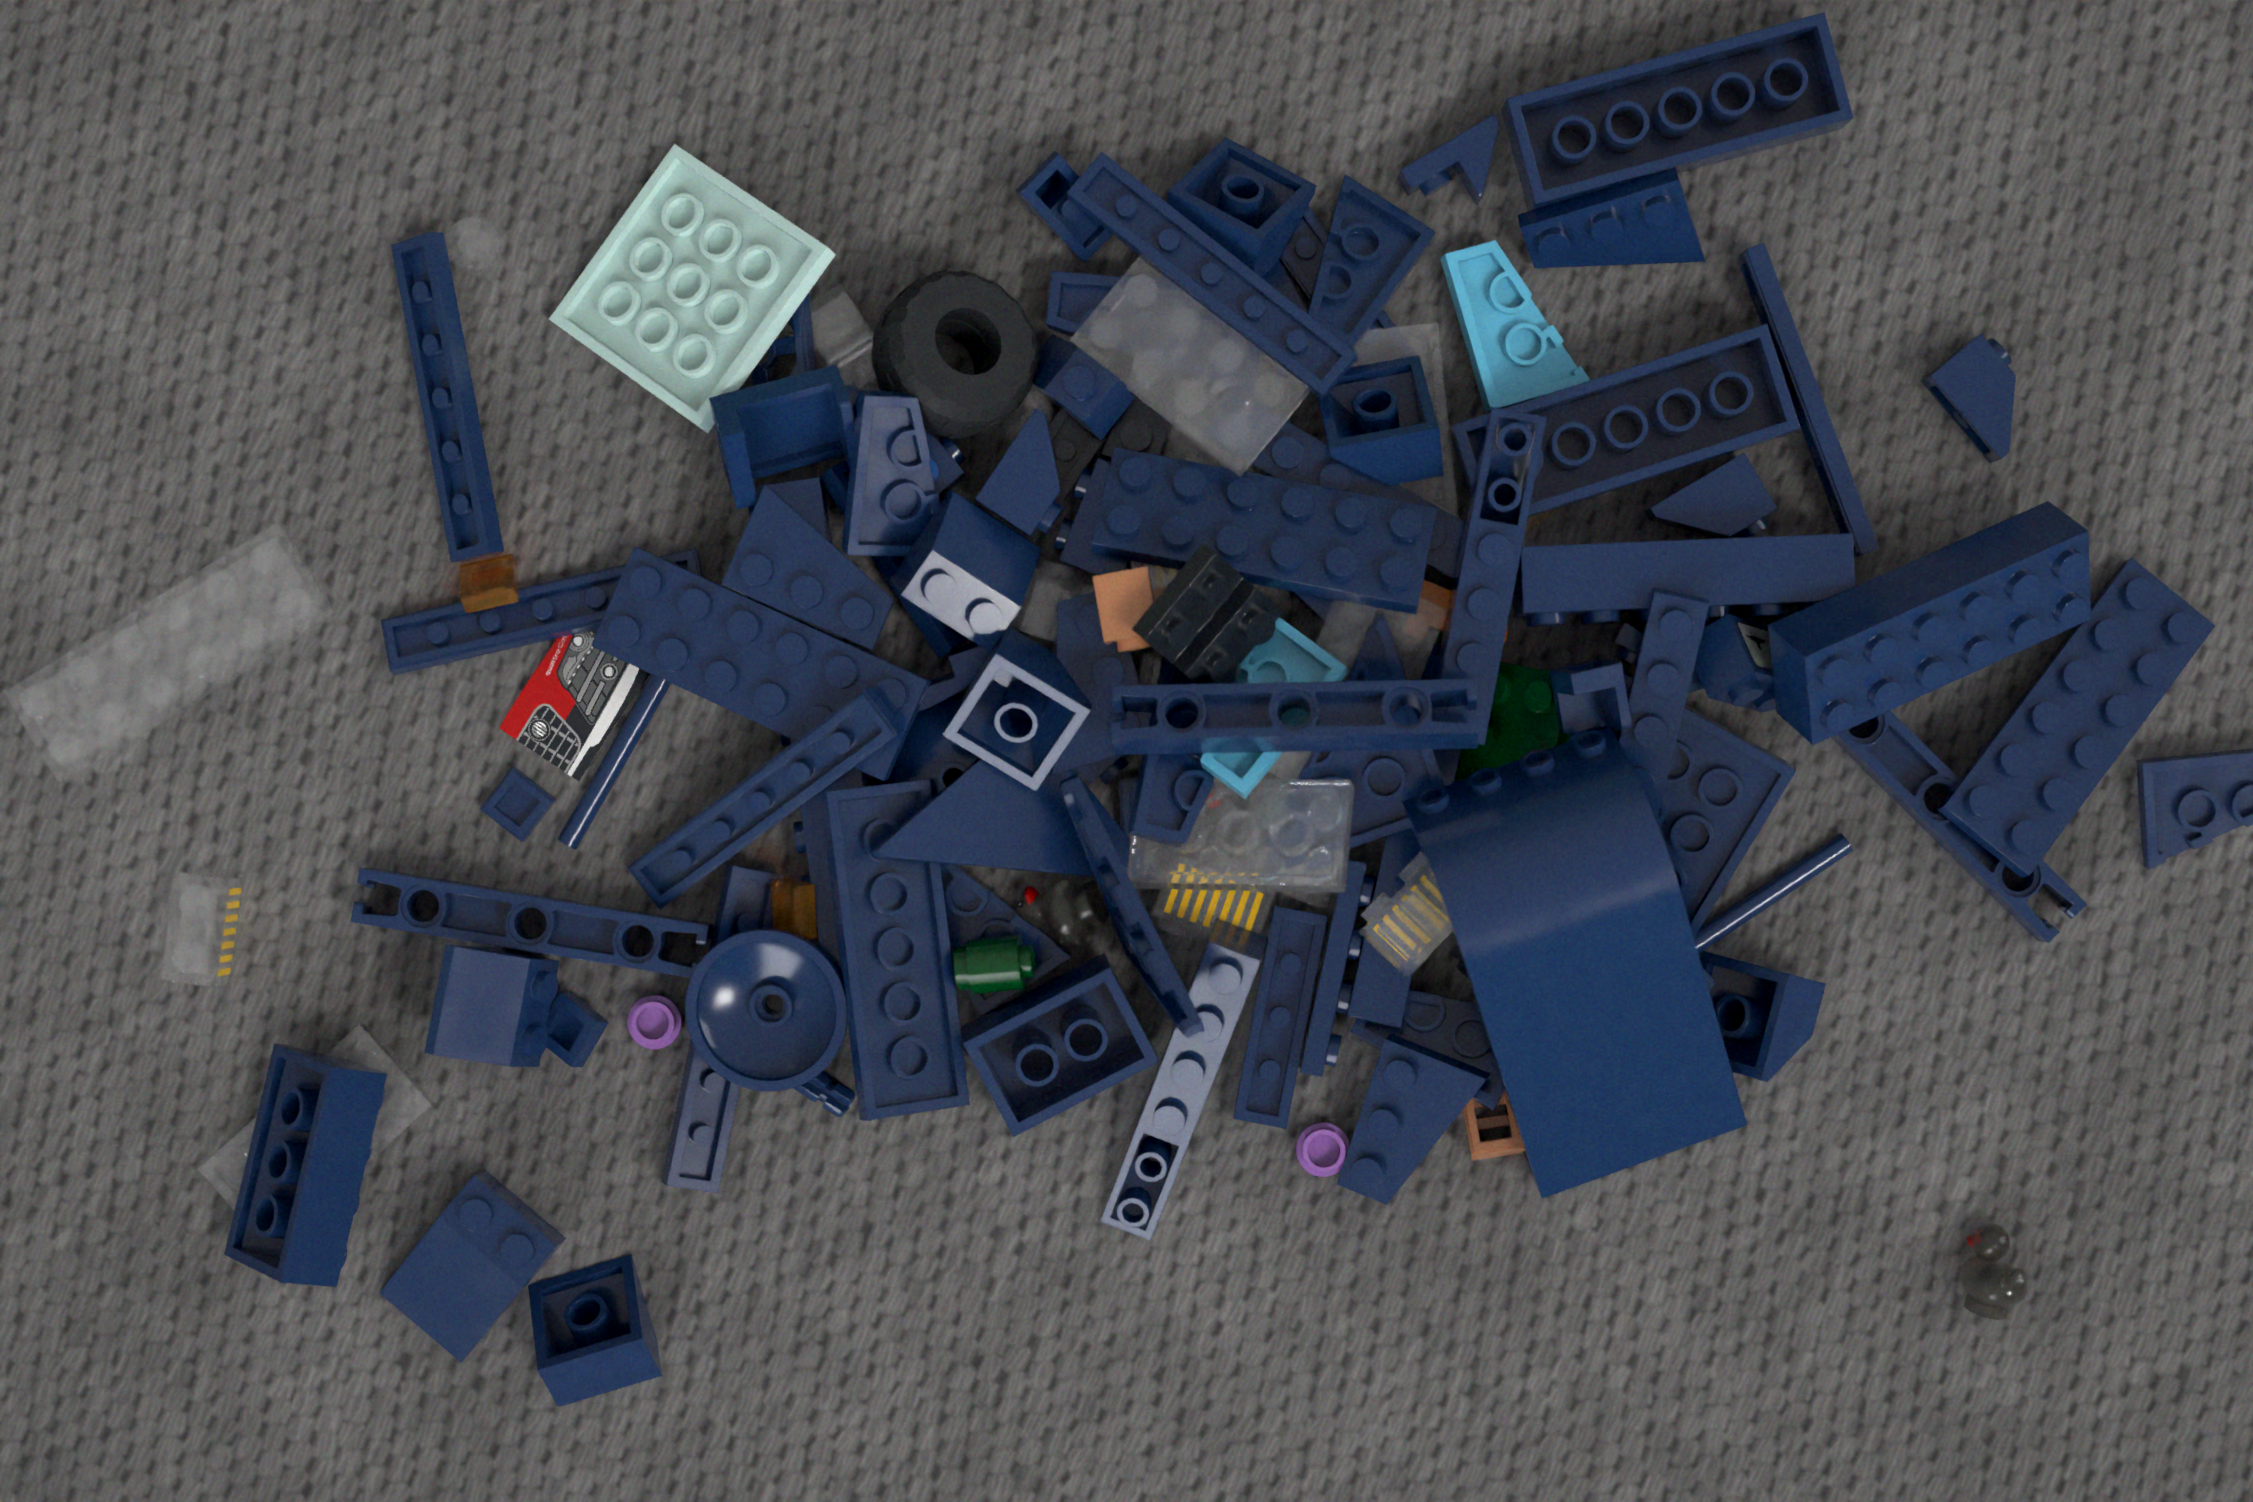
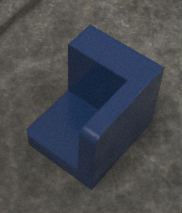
M1595 659L1549 670L1561 733L1573 734L1603 726L1616 729H1625L1632 726L1621 662Z

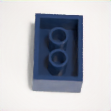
M1105 952L960 1027L963 1044L1013 1137L1159 1062L1154 1045Z

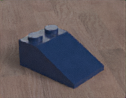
M484 1169L469 1180L437 1218L383 1287L380 1294L462 1363L566 1238Z

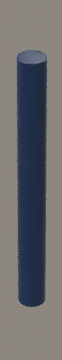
M653 674L650 676L559 835L558 840L575 850L578 848L669 689L670 682Z
M1838 834L1702 925L1694 938L1698 954L1851 853L1853 849L1843 834Z

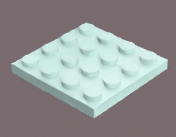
M674 144L549 320L708 433L714 425L709 398L737 391L741 388L836 254L820 241Z

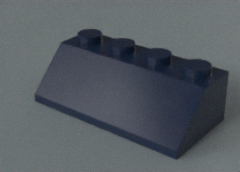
M274 1043L224 1255L280 1283L337 1287L341 1268L344 1266L347 1258V1242L353 1217L360 1203L359 1191L366 1162L372 1153V1137L378 1111L385 1098L386 1073L359 1062Z

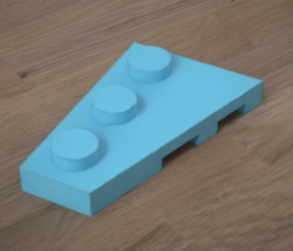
M1496 240L1446 253L1440 257L1485 413L1490 412L1491 407L1506 408L1590 381L1583 368L1576 366L1562 345L1564 340L1553 325L1549 326L1531 299L1532 293Z
M1279 617L1275 622L1276 628L1271 639L1264 644L1256 645L1240 664V674L1234 683L1342 681L1348 672L1344 664ZM1291 708L1283 713L1280 721L1287 726L1296 727L1305 723L1310 715L1302 708ZM1283 752L1203 753L1200 762L1206 771L1246 799Z

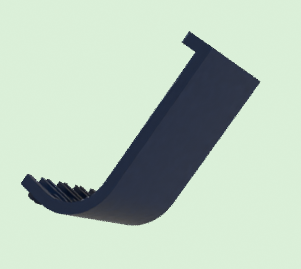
M1610 727L1600 731L1590 730L1583 732L1572 741L1550 749L1530 751L1519 760L1497 768L1477 770L1466 779L1444 787L1435 786L1424 789L1416 797L1402 801L1407 819L1426 858L1452 926L1523 1143L1525 1160L1541 1198L1747 1126L1668 851L1634 768Z

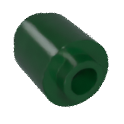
M1021 935L968 940L966 946L954 948V972L959 990L971 989L973 994L1026 989L1027 978L1035 977L1036 975L1032 944L1024 945Z

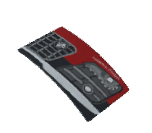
M597 629L557 638L499 727V729L577 781H580L608 735L650 675V673L592 647Z

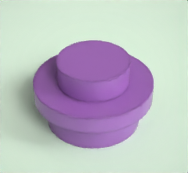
M661 995L646 996L637 1001L631 1008L627 1022L628 1030L635 1042L642 1047L661 1049L673 1043L679 1036L682 1028V1015L678 1006L671 999Z
M1318 1122L1311 1124L1301 1132L1296 1143V1155L1299 1163L1307 1172L1315 1176L1327 1177L1342 1170L1350 1144L1346 1134L1338 1126L1328 1122Z

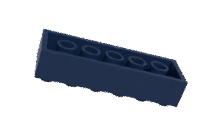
M1825 12L1506 99L1501 109L1528 211L1676 167L1678 173L1837 131L1854 118Z
M1767 324L1503 408L1505 410L1547 417L1528 518L1792 434L1800 429ZM1489 413L1454 424L1449 429L1470 498Z
M2047 501L1769 624L1768 631L1776 713L1808 742L1815 745L2091 620L2088 530Z
M1853 533L1523 546L1512 597L1513 618L1526 617L1527 627H1551L1565 624V615H1580L1581 625H1602L1620 621V613H1634L1635 623H1646L1654 588L1709 599L1710 604L1706 620H1718L1730 614V609L1743 608L1744 619L1776 617V615H1785V607L1797 606V612L1855 587Z

